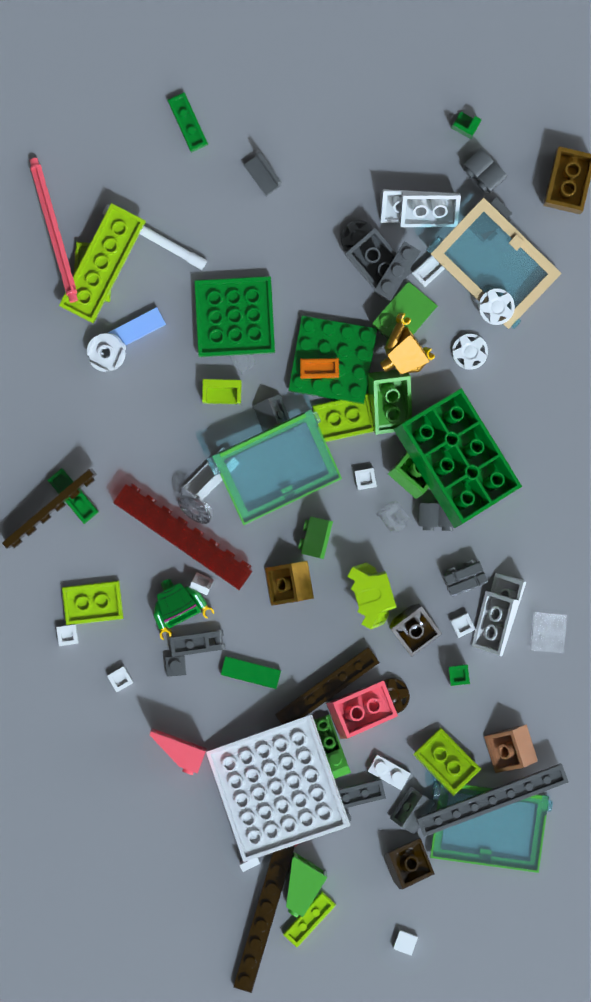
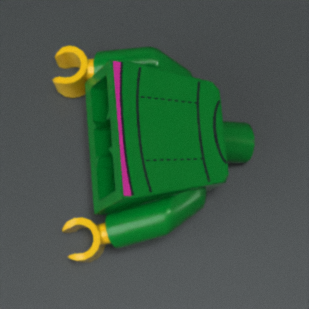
M171 579L164 580L161 583L163 592L157 595L158 601L155 603L153 616L158 629H161L160 638L164 640L163 632H168L171 638L172 631L169 628L201 612L200 609H202V615L207 619L208 617L205 615L206 610L209 609L214 614V610L207 606V602L200 592L189 586L183 587L181 583L174 586Z

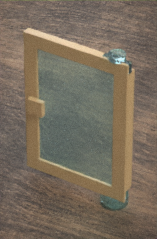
M484 197L444 239L438 236L426 248L435 260L478 301L485 292L491 289H502L508 292L514 300L515 309L512 317L503 323L507 329L510 327L516 328L521 322L519 318L562 274ZM496 292L499 297L504 295L503 293ZM487 296L484 298L483 303L488 302ZM509 302L507 304V307L511 310V304ZM500 316L499 321L504 320L506 317Z

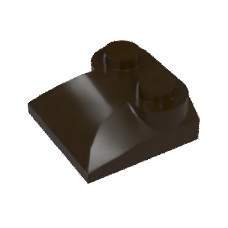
M420 604L408 607L396 616L389 625V628L411 657L442 634Z
M421 838L385 853V862L390 875L399 889H405L435 874Z

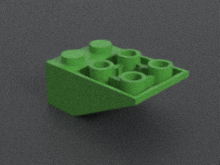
M330 714L315 719L314 722L334 779L351 773Z

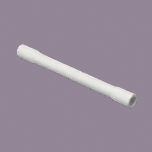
M107 204V206L105 207L102 213L103 215H105L107 210L109 209V204ZM146 226L140 232V235L183 258L191 265L200 270L204 269L208 260L184 249Z

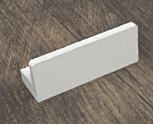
M221 448L218 452L225 450V448ZM235 457L225 460L229 472L239 464ZM213 458L184 486V489L198 503L222 481Z

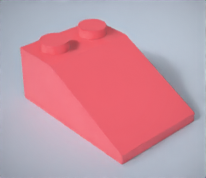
M384 681L326 703L340 739H348L398 716Z
M154 728L151 730L150 736L179 767L183 768V772L193 775V773L198 774L207 748Z

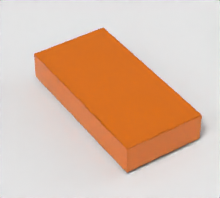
M339 358L300 359V378H339Z

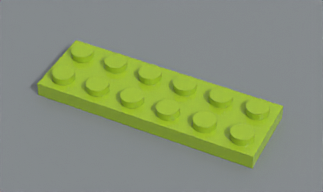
M111 203L73 277L78 301L70 303L65 292L59 306L94 324L146 221Z

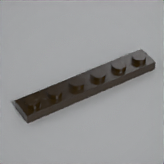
M88 469L3 541L2 544L5 548L13 547L15 549L23 542L21 539L26 534L28 537L37 530L36 526L39 523H46L51 518L50 514L55 510L58 512L66 506L65 501L69 498L74 499L81 493L79 489L84 485L86 487L91 485L95 481L94 477L97 473L93 469Z
M367 647L275 714L283 725L307 716L380 662L370 648Z

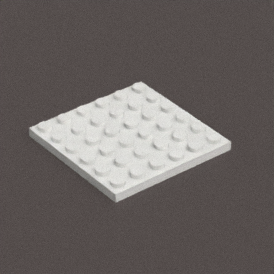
M312 715L206 752L243 862L350 826Z

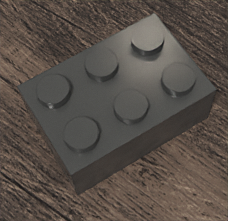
M374 228L344 255L375 290L397 253L377 229ZM409 270L406 277L412 273L411 270Z

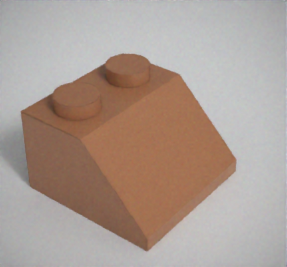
M527 724L484 736L495 773L524 768L538 761Z

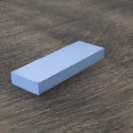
M156 307L108 333L118 336L125 345H128L165 326L166 323Z

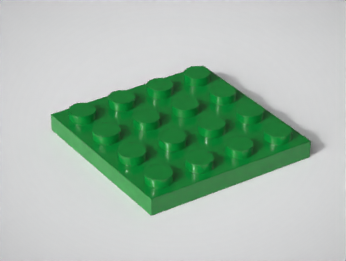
M271 276L195 280L199 357L275 353Z
M302 316L288 391L364 404L368 384L367 373H370L377 329ZM339 358V378L301 379L300 359Z

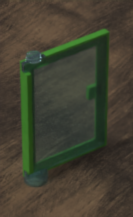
M311 409L207 458L214 476L220 474L243 525L342 479L317 424L321 422L317 412L313 413Z
M435 780L432 800H438L436 809L438 810L493 788L466 784L453 796L439 781ZM537 794L433 833L430 858L539 873L547 812L552 811L553 801L549 800L547 795Z

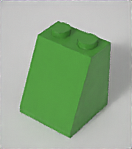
M295 852L292 855L286 907L293 916L298 917L300 915L303 917L326 881L327 872Z

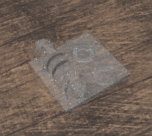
M534 612V615H532V633H530L532 635L531 643L529 644L531 646L530 650L564 653L568 615Z

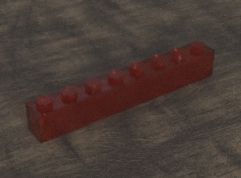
M125 484L113 502L115 505L240 591L253 572L250 570L252 567L244 560L239 562L234 559L236 556L228 549L224 552L218 548L220 544L212 538L208 541L202 537L204 535L202 531L196 527L193 530L187 526L189 522L180 516L176 519L171 515L172 510L164 505L162 508L156 505V499L148 494L146 497L140 494L141 489L134 484L130 486Z

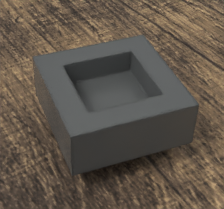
M185 656L165 657L167 677L186 675Z

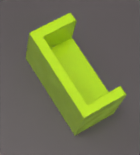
M203 379V404H241V380Z

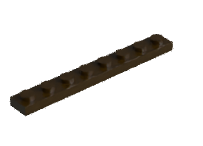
M295 845L275 851L272 854L233 988L252 993Z

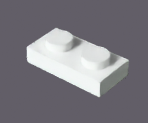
M378 754L368 769V772L400 790H402L411 774Z

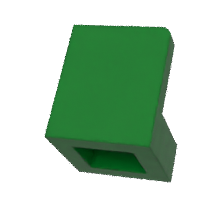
M460 112L451 129L472 139L482 119L477 116L472 118Z
M467 664L448 667L450 686L470 684Z

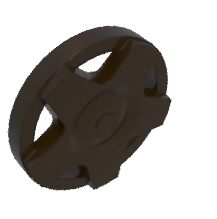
M388 678L383 680L385 683L388 682L387 690L396 712H402L407 707L410 699L407 686L399 679ZM397 683L401 684L404 688L399 689ZM407 697L406 702L403 705L401 700Z

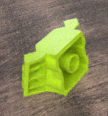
M368 563L352 567L347 577L355 581L351 590L354 591L359 607L357 612L365 616L361 625L374 629L385 624L389 616L388 610L396 608L386 571L377 573L376 568Z

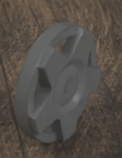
M355 220L348 223L341 233V244L345 251L349 250L347 248L348 245L353 247L374 228L363 220ZM359 223L364 225L361 228H359L356 224ZM348 228L349 235L344 237L345 231Z

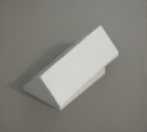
M383 189L380 193L381 223H400V227H456L458 224L461 194Z
M495 573L491 592L485 591L472 647L499 656L503 655L526 582L524 580Z

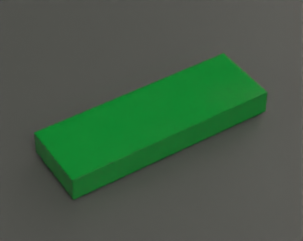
M185 92L168 99L167 101L190 152L192 153L207 146L208 142Z
M63 468L47 480L58 494L74 482ZM79 489L81 493L74 499L69 498L65 502L82 523L86 524L99 511Z
M225 656L221 675L277 689L281 670Z

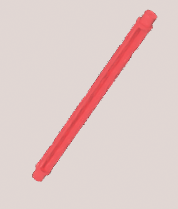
M32 158L29 160L30 170L58 268L62 276L66 296H68L70 303L78 301L76 286L71 274L42 167L38 162V158Z

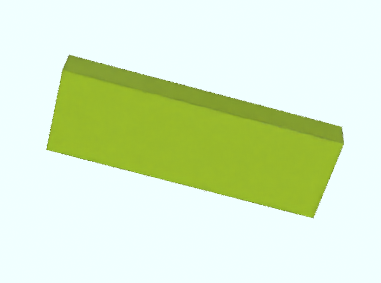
M321 892L313 900L303 917L299 915L283 935L293 945L298 947L336 904L324 892Z

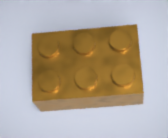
M560 146L557 148L543 206L575 214L583 212L591 180L590 153Z

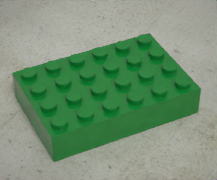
M462 388L394 429L454 528L464 524L522 487Z

